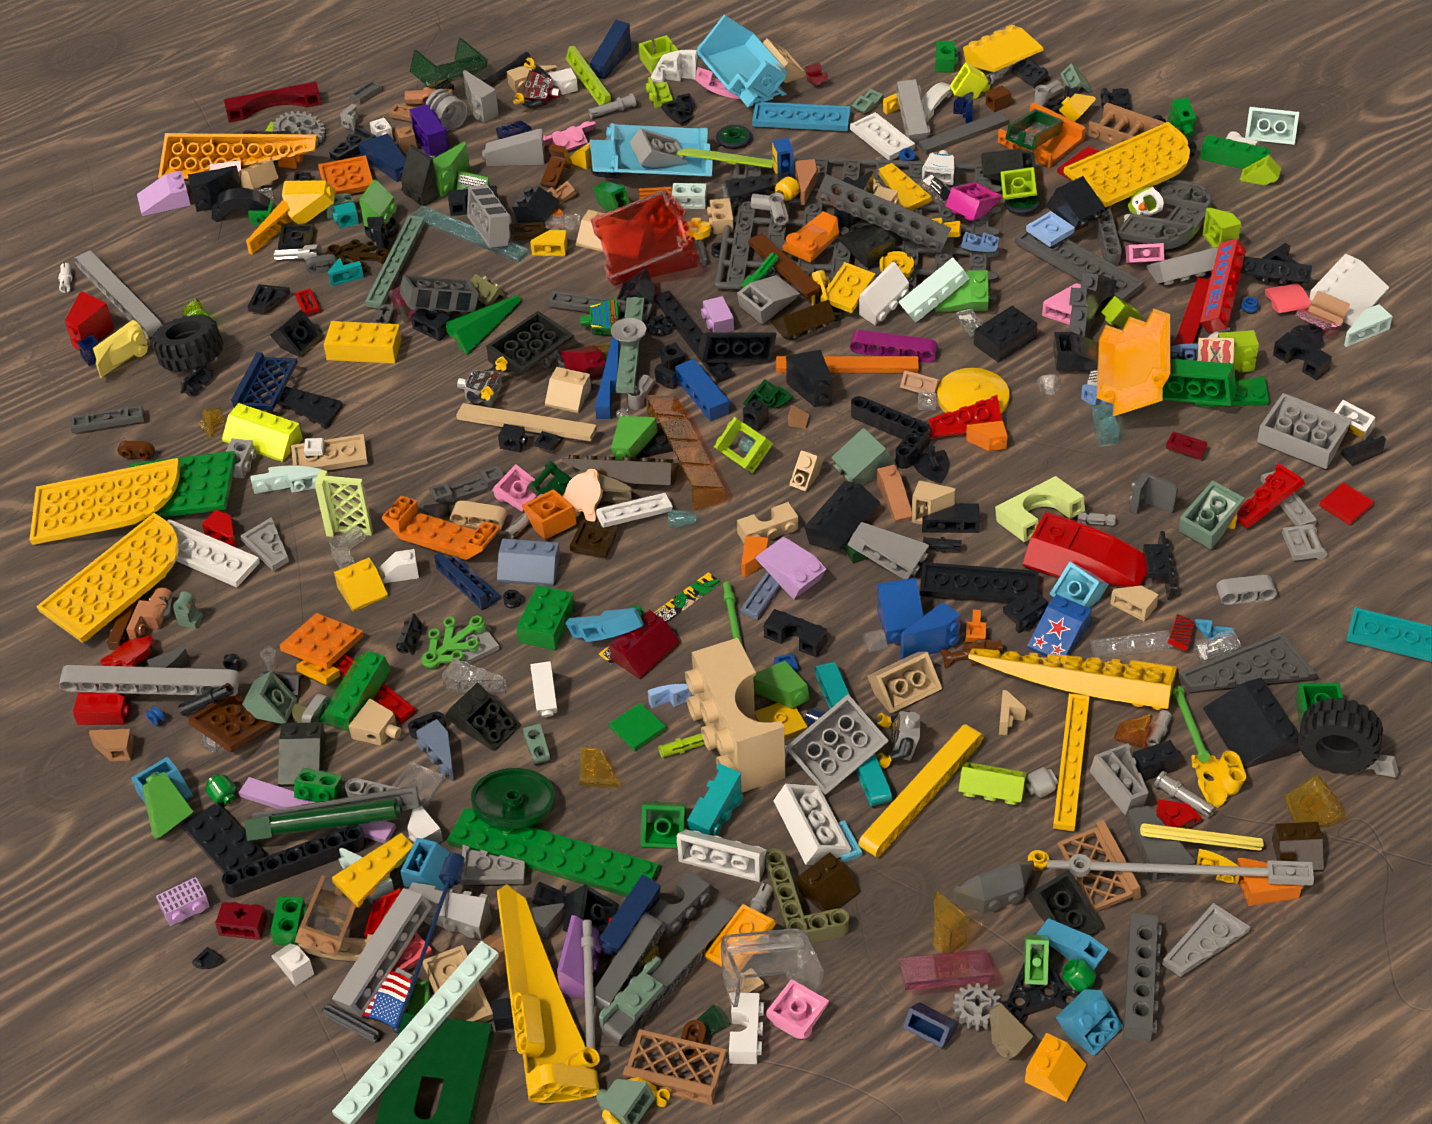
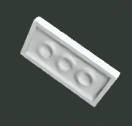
M876 112L850 124L851 131L888 160L899 157L900 151L904 148L915 149L913 141Z

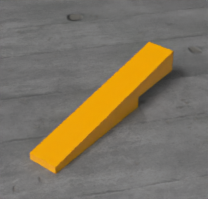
M282 200L246 240L249 254L253 255L281 231V225H289L293 221L288 214L290 208L287 201Z

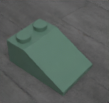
M1212 480L1180 517L1179 532L1212 549L1227 530L1245 498Z

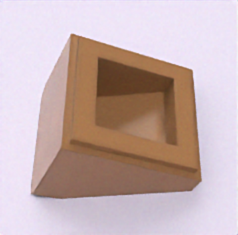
M791 405L788 415V426L806 429L810 414Z

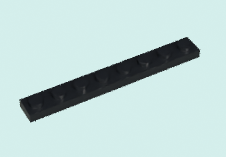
M670 291L655 295V303L665 316H669L675 329L702 362L698 350L700 338L703 335L702 331ZM702 363L717 383L733 377V371L727 363Z

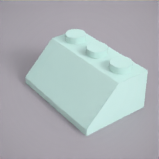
M1250 107L1245 138L1261 142L1295 145L1299 112Z

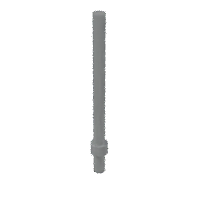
M584 920L581 948H583L586 1047L595 1049L592 955L594 937H592L591 920Z

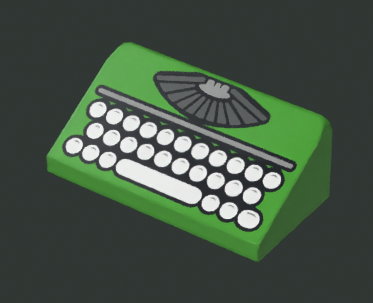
M462 171L458 172L457 190L468 189L470 186H490L489 177Z

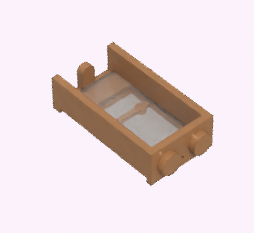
M321 875L299 927L295 942L337 956L356 905L348 897L343 896V892L337 886L334 892L323 889L322 886L326 876Z

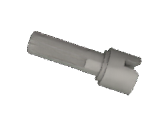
M319 244L305 245L303 249L275 250L274 259H304L306 261L310 257L317 256L322 251Z

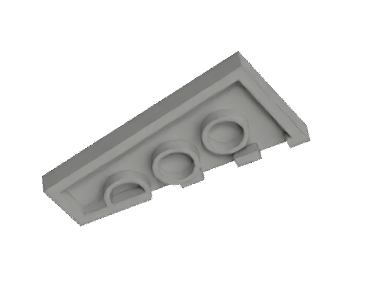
M1213 903L1163 959L1162 965L1181 977L1250 931V926Z

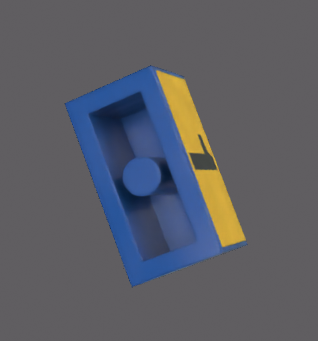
M789 138L773 140V169L775 173L790 172L791 176H794V153Z

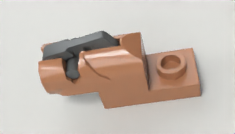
M157 588L149 601L139 600L126 629L130 640L140 638L144 634L145 628L158 629L164 618L170 617L174 601L170 590Z

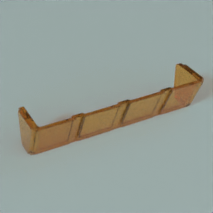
M647 395L648 417H655L660 422L691 484L693 509L698 510L724 502L725 489L679 399L670 396Z

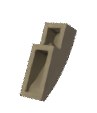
M578 471V475L585 473L583 471ZM599 474V481L603 490L601 501L622 503L632 501L630 486L614 478Z

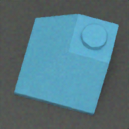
M1069 562L1050 595L1054 597L1057 594L1090 608L1100 600L1109 584L1073 562Z

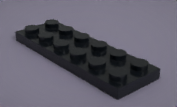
M923 562L920 596L1010 603L1031 588L1038 593L1039 571Z

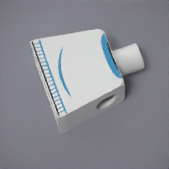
M944 150L939 153H930L922 168V182L930 175H933L943 184L953 185L954 156L948 155V152Z

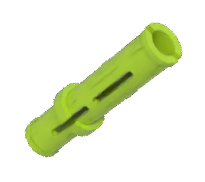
M702 733L684 739L677 738L674 742L659 745L658 749L661 757L665 758L677 753L684 754L685 751L703 746L705 743Z

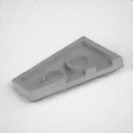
M272 517L240 536L242 542L272 571L289 562Z
M463 845L462 856L465 858L466 865L460 885L524 884L525 861L502 855L497 857L488 854V851L480 850L479 852Z

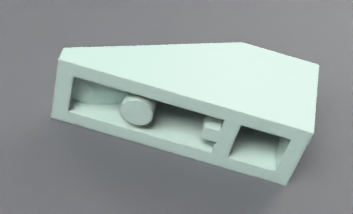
M1380 304L1364 310L1347 331L1344 345L1348 347L1389 330L1392 315Z

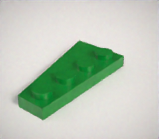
M1265 376L1236 381L1237 393L1231 406H1268L1269 398ZM1195 403V406H1227Z

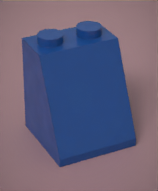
M916 578L877 583V612L886 644L900 643L901 633L923 617Z

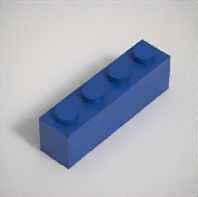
M692 359L675 366L677 381L710 422L729 414L730 401L728 397L722 394L719 386L713 383L711 376L704 372L701 364Z

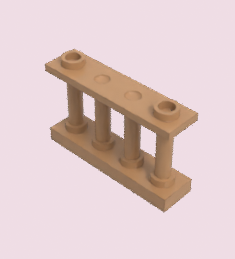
M1106 103L1103 110V119L1100 123L1089 122L1088 136L1116 145L1134 137L1138 131L1144 133L1165 122ZM1109 121L1117 124L1113 129L1106 127ZM1123 126L1131 129V131L1128 134L1123 133L1120 130L1123 128Z

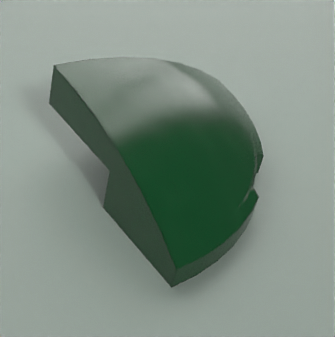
M764 379L758 388L750 393L743 404L746 406L753 399H756L767 405L768 409H776L789 402L793 395L782 387H776Z

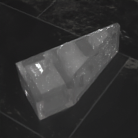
M455 658L442 674L444 688L459 694H465L477 682L490 694L507 692L506 680L501 675H495L483 668L475 667Z

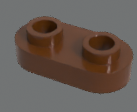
M127 440L121 441L117 449L120 456L130 459H150L155 451L154 446L149 442Z
M698 1020L687 1022L683 1028L681 1039L704 1044L706 1039L705 1025ZM691 1048L683 1052L687 1060L699 1055L695 1049ZM690 1052H691V1053H694V1054L691 1055V1056L686 1055L687 1053H690ZM679 1054L680 1060L684 1063L681 1055Z

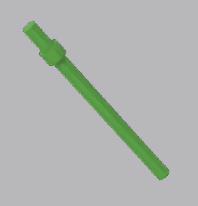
M726 581L723 583L724 603L727 605L733 639L738 638L742 645L734 604L736 602L735 594L732 592L731 583Z

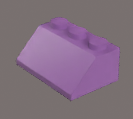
M572 915L557 969L559 987L563 996L585 999L583 948H581L583 920ZM592 927V937H594V948H592L593 972H597L599 965L597 956L598 953H602V949L599 945L600 933Z

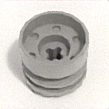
M438 89L428 97L426 104H428L430 109L434 110L436 117L441 120L442 126H445L447 131H453L463 124L467 116V106L462 100L446 89Z

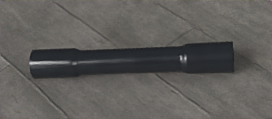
M528 52L522 53L515 60L482 81L492 86L499 79L507 75V71L527 62L526 59L531 58Z

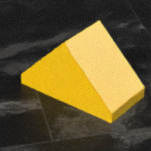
M590 142L570 156L574 165L586 170L592 165Z

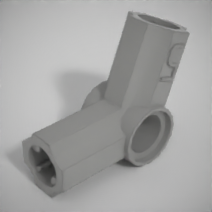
M773 193L770 196L752 194V209L769 210L774 223L778 224V226L788 222L789 219L783 194Z

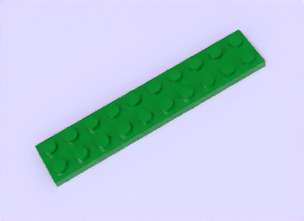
M464 808L447 839L450 846L462 849L463 845L469 846L471 850L479 852L480 850L488 851V854L497 857L502 855L525 861L526 868L583 885L586 884L587 886L624 897L628 896L642 874L654 881L659 870L658 863L530 826L519 829L494 827L480 820L473 810Z

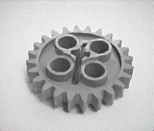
M291 111V114L285 112V116L280 115V118H276V122L273 123V131H289L292 134L317 135L316 146H318V143H322V139H324V124L321 123V120H317V116L312 117L311 113L306 115L305 111L302 114L299 111L296 114Z

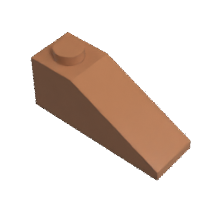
M815 159L795 161V176L800 187L801 205H805L817 183V176L820 175L819 165L816 166Z
M895 464L878 468L877 486L895 523L912 519L911 507Z

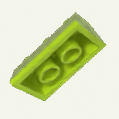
M965 762L962 766L959 792H963V795L967 797L982 795L985 800L996 801V798L1005 799V803L1017 805V802L1023 800L1028 772Z

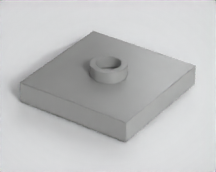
M487 629L482 633L472 632L459 642L463 643L471 638H475L480 645L479 649L475 652L469 650L461 651L464 656L462 663L465 667L500 650L498 643Z

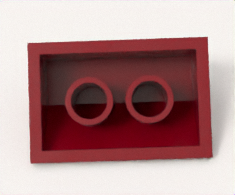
M648 610L641 617L642 627L620 635L609 645L611 660L638 679H642L680 644V641L666 621L651 610Z

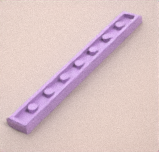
M250 777L239 791V795L242 798L276 809L315 803L294 798V791ZM387 821L358 824L363 829L365 838L384 844L389 841L396 829L394 823ZM348 826L336 827V828L342 829V828H345V827H348Z

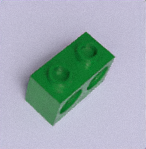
M302 768L294 782V798L321 802L338 799L342 793V775Z
M304 897L277 898L271 928L274 945L294 944L299 946L295 939L308 908Z

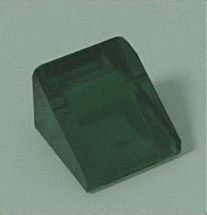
M714 1004L697 1019L705 1025L706 1033L709 1036L732 1024L724 1011Z

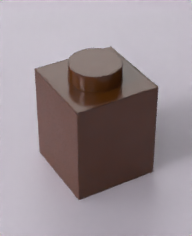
M1001 85L986 91L985 104L993 112L1010 106L1011 93L1004 86Z

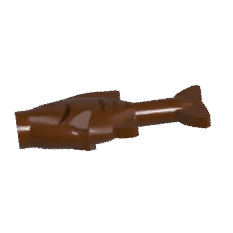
M978 639L971 644H963L964 650L954 653L941 649L940 653L944 659V666L948 668L954 660L969 659V653L972 648L1003 652L1001 640ZM971 660L972 666L981 665V663Z

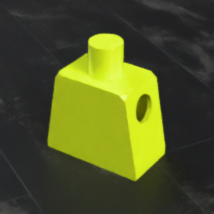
M965 62L951 83L950 88L955 96L976 99L981 92L986 93V91L990 90V84H988V80L982 71Z

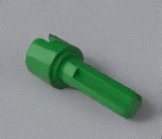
M773 252L770 253L753 275H748L739 287L744 288L749 283L762 280L779 257Z

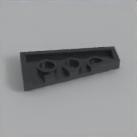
M287 386L277 402L278 405L288 410H294L297 415L309 418V421L314 424L316 422L321 424V427L327 429L343 406L340 400Z

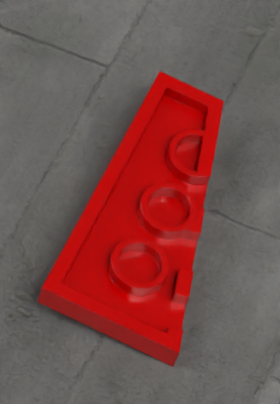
M998 395L991 396L987 400L977 401L976 404L961 407L959 410L928 419V424L931 428V439L966 435L967 425L1002 421Z
M1278 463L1275 467L1276 471L1272 475L1269 474L1265 478L1266 482L1261 488L1258 487L1254 491L1255 495L1251 499H1247L1237 512L1236 522L1248 529L1305 484L1304 479Z

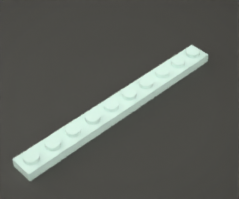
M481 941L332 1111L333 1115L345 1124H355L498 959L499 953Z

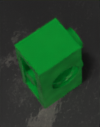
M936 41L935 72L954 73V66H957L958 48H955V41Z

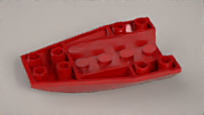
M1050 512L1044 513L1032 534L1022 564L1024 567L1060 578L1068 563L1073 562L1095 574L1109 585L1121 587L1141 586L1147 574L1144 554L1136 548L1090 525Z

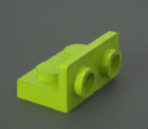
M648 77L646 91L649 93V100L653 102L654 108L661 107L663 103L673 101L667 81L653 84L651 77Z

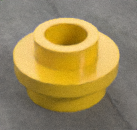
M1035 850L1028 855V861L1033 860L1034 870L1041 871L1047 867L1049 856L1044 851Z

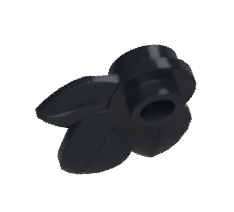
M1318 323L1298 325L1290 331L1291 334L1318 349L1323 344L1321 336L1323 328Z

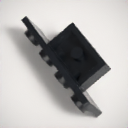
M1244 256L1240 274L1254 275L1262 283L1273 281L1277 282L1278 285L1286 286L1291 284L1292 281L1309 283L1312 266Z
M1160 531L1158 544L1143 545L1147 578H1164L1167 600H1172L1173 593L1177 591V582L1173 581L1174 567L1171 566L1172 554L1168 552L1169 539L1166 538L1165 531Z

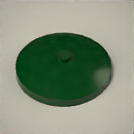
M506 768L485 775L475 784L471 793V805L475 815L486 824L504 829L525 828L539 823L552 812L555 805V790L552 783L544 775L536 771L524 768Z

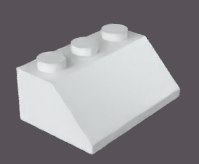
M892 262L859 297V315L875 326L880 321L882 322L887 314L897 307L899 301L909 294V282L895 262Z

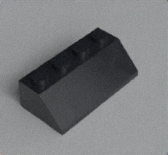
M707 332L701 335L698 350L702 363H771L777 334L776 332Z
M844 481L804 526L809 544L841 551L850 541L860 523H865L881 505L880 501L861 484Z

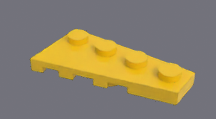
M400 833L334 875L332 882L359 908L363 904V900L375 892L376 886L381 881H385L390 876L389 873L394 868H398L407 859L413 844Z

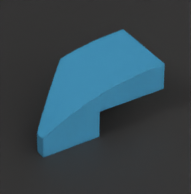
M1195 619L1196 627L1208 642L1215 641L1229 634L1233 636V628L1213 626L1212 620Z

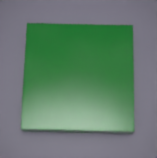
M641 703L609 723V729L634 752L666 731V726Z

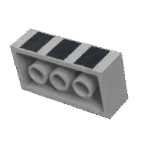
M488 185L468 187L467 217L489 248L508 246V239H510L509 224H511L510 214L507 213L505 207L502 206Z

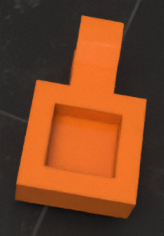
M973 610L972 622L966 621L965 642H976L978 639L986 640V622H980L981 610Z

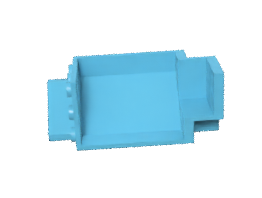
M723 15L704 41L697 47L699 57L727 90L738 96L747 107L753 106V103L758 101L765 102L771 100L777 95H787L780 87V84L787 77L788 71L753 32Z

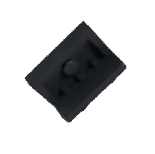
M1031 588L1005 605L1003 613L1016 623V631L1020 633L1024 629L1030 628L1036 621L1041 620L1048 606V601Z

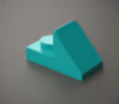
M339 258L328 271L331 287L364 278L360 261L343 265Z

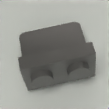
M1143 472L1138 480H1134L1131 486L1133 493L1129 499L1131 504L1130 512L1137 514L1144 503L1170 513L1174 511L1178 492L1176 484Z

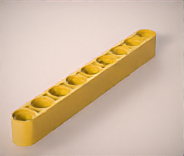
M964 724L860 838L859 847L877 858L882 855L979 747L984 735Z

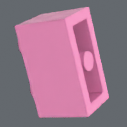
M1164 243L1126 246V264L1164 261Z

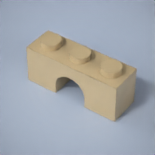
M789 502L771 508L772 520L760 521L754 514L737 520V533L743 543H745L746 536L768 537V540L798 530V516Z

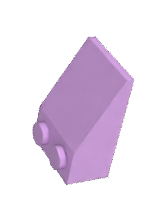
M182 171L165 174L137 194L142 216L190 206Z
M784 536L756 556V560L793 600L820 581L827 570L813 554Z

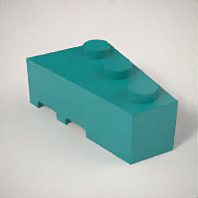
M718 764L716 767L718 774L714 781L709 780L706 785L709 787L708 792L704 798H699L687 819L688 830L699 831L711 836L719 835L724 822L731 818L732 811L743 800L740 772L723 764Z

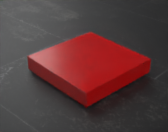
M1343 482L1323 498L1319 506L1348 525H1351L1373 506L1374 501Z

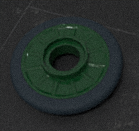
M728 125L717 132L716 139L722 146L738 148L750 141L751 132L741 125Z
M1036 195L1007 199L1004 204L1011 212L1029 213L1040 207L1041 199Z

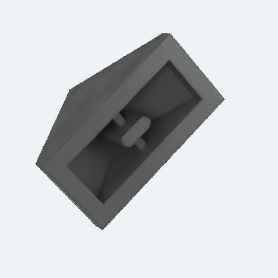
M563 903L529 908L539 936L546 940L565 918Z

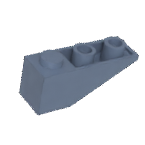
M436 719L416 731L418 738L416 743L421 751L425 750L429 760L433 764L436 763L438 765L440 773L454 781L448 731Z

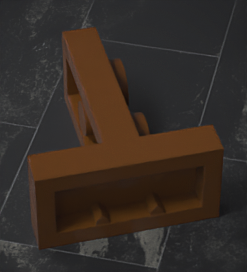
M550 143L548 149L551 158L540 184L542 187H552L556 190L565 168L571 169L573 163L565 146Z

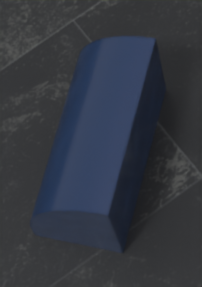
M919 1002L910 1007L902 1028L943 1048L952 1038L959 1022Z

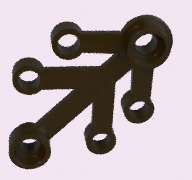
M354 239L341 247L336 244L330 245L327 248L326 255H335L337 259H341L343 265L351 263L346 261L344 257H349L353 262L360 261L362 271L366 273L368 271L367 263L363 262L360 258L376 259L379 263L384 264L389 251L382 248L377 250L376 253L364 252L366 250L370 252L375 251V241H368L361 246L360 241Z

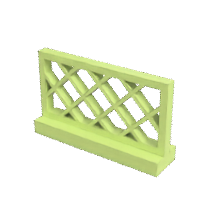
M320 470L315 481V488L326 536L334 537L335 532L372 536L373 529L362 479L328 476L327 471ZM331 483H336L340 487L337 489ZM349 485H357L358 489L355 491ZM344 489V490H346L347 492H349L350 495L347 496V495H345L344 493H342L341 491ZM337 495L343 500L339 502L334 498V496ZM356 497L361 502L358 504L357 502L352 500V498ZM347 502L348 504L353 506V508L349 509L344 504ZM340 508L342 511L345 512V514L342 515L337 511V509ZM358 510V511H360L361 513H363L364 515H363V516H359L358 514L355 513V511ZM350 515L356 521L352 522L347 517ZM343 521L348 526H340L339 523ZM361 523L366 528H361L358 526V524Z

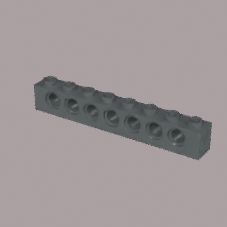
M828 174L825 175L815 198L822 203L832 205L838 210L846 211L855 217L862 218L871 224H876L885 230H890L901 237H906L917 244H922L940 253L951 230L946 225Z

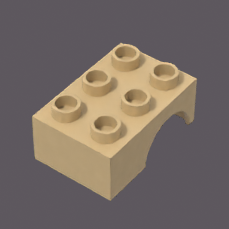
M735 638L692 652L693 669L685 672V678L689 691L694 696L687 697V705L694 721L703 719L706 725L701 727V733L706 748L709 751L717 748L720 754L719 757H716V765L718 766L720 763L741 773L742 793L785 779L784 726L781 721L763 723L756 720L753 676L756 675V672L739 639Z

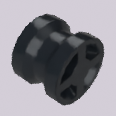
M1065 86L1064 98L1066 99L1068 96L1071 98L1074 94H1077L1078 86L1073 88Z

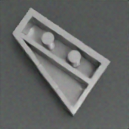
M1129 743L1096 754L1089 771L1125 816L1128 815L1129 809L1144 807L1148 795L1141 773H1138L1135 766V758L1131 756Z

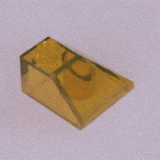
M1318 774L1284 796L1294 823L1319 822L1320 828H1325L1345 816L1339 799Z

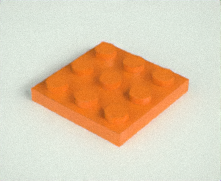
M366 155L318 164L322 181H327L336 189L335 195L365 192L373 181Z
M316 613L280 644V650L328 669L359 642L364 635L360 629Z

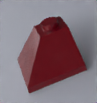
M593 345L561 351L565 369L590 374V378L603 376L606 364L601 349Z

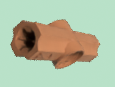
M428 86L423 90L405 91V104L425 105L428 97L436 90ZM446 89L453 94L452 89Z

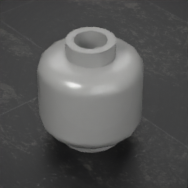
M1041 767L1028 774V783L1025 785L1031 795L1035 793L1038 798H1042L1056 790L1058 781L1051 769L1047 770L1045 767Z

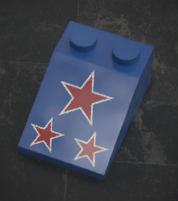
M1056 594L1047 606L1027 648L1046 657L1047 654L1069 655L1089 627L1092 609Z

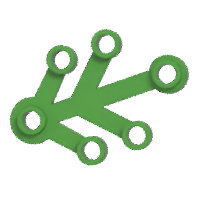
M478 615L473 616L470 619L469 625L454 637L453 632L457 626L456 621L453 617L445 618L443 622L446 628L443 645L438 649V641L441 639L440 631L438 629H431L428 633L430 638L429 651L424 653L421 658L423 666L428 669H435L440 663H462L464 656L461 651L469 650L475 652L479 649L480 645L475 638H471L467 642H459L472 632L482 633L486 629L484 618ZM448 651H453L451 655H444Z

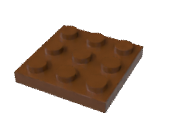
M238 694L225 697L220 702L211 704L188 718L189 725L230 753L276 726V722L255 718L242 705L245 699Z

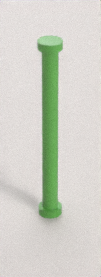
M1177 686L1172 689V695L1178 701L1198 751V760L1200 762H1207L1210 760L1211 755L1209 751H1206L1184 697L1185 691L1183 687Z

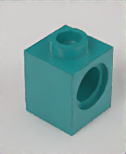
M353 202L334 206L335 213H332L335 223L338 222L340 229L359 224Z

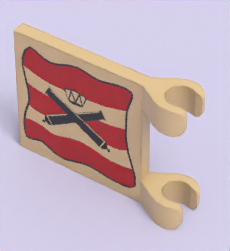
M1199 338L1198 361L1234 363L1235 338Z

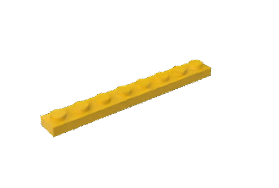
M1069 693L1053 829L1074 831L1089 704V696Z

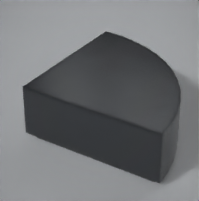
M206 947L192 961V964L199 969H212L221 965L224 960L223 957L209 947Z

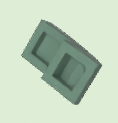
M870 89L864 96L860 95L853 103L852 108L862 113H867L874 109L884 99L882 93Z

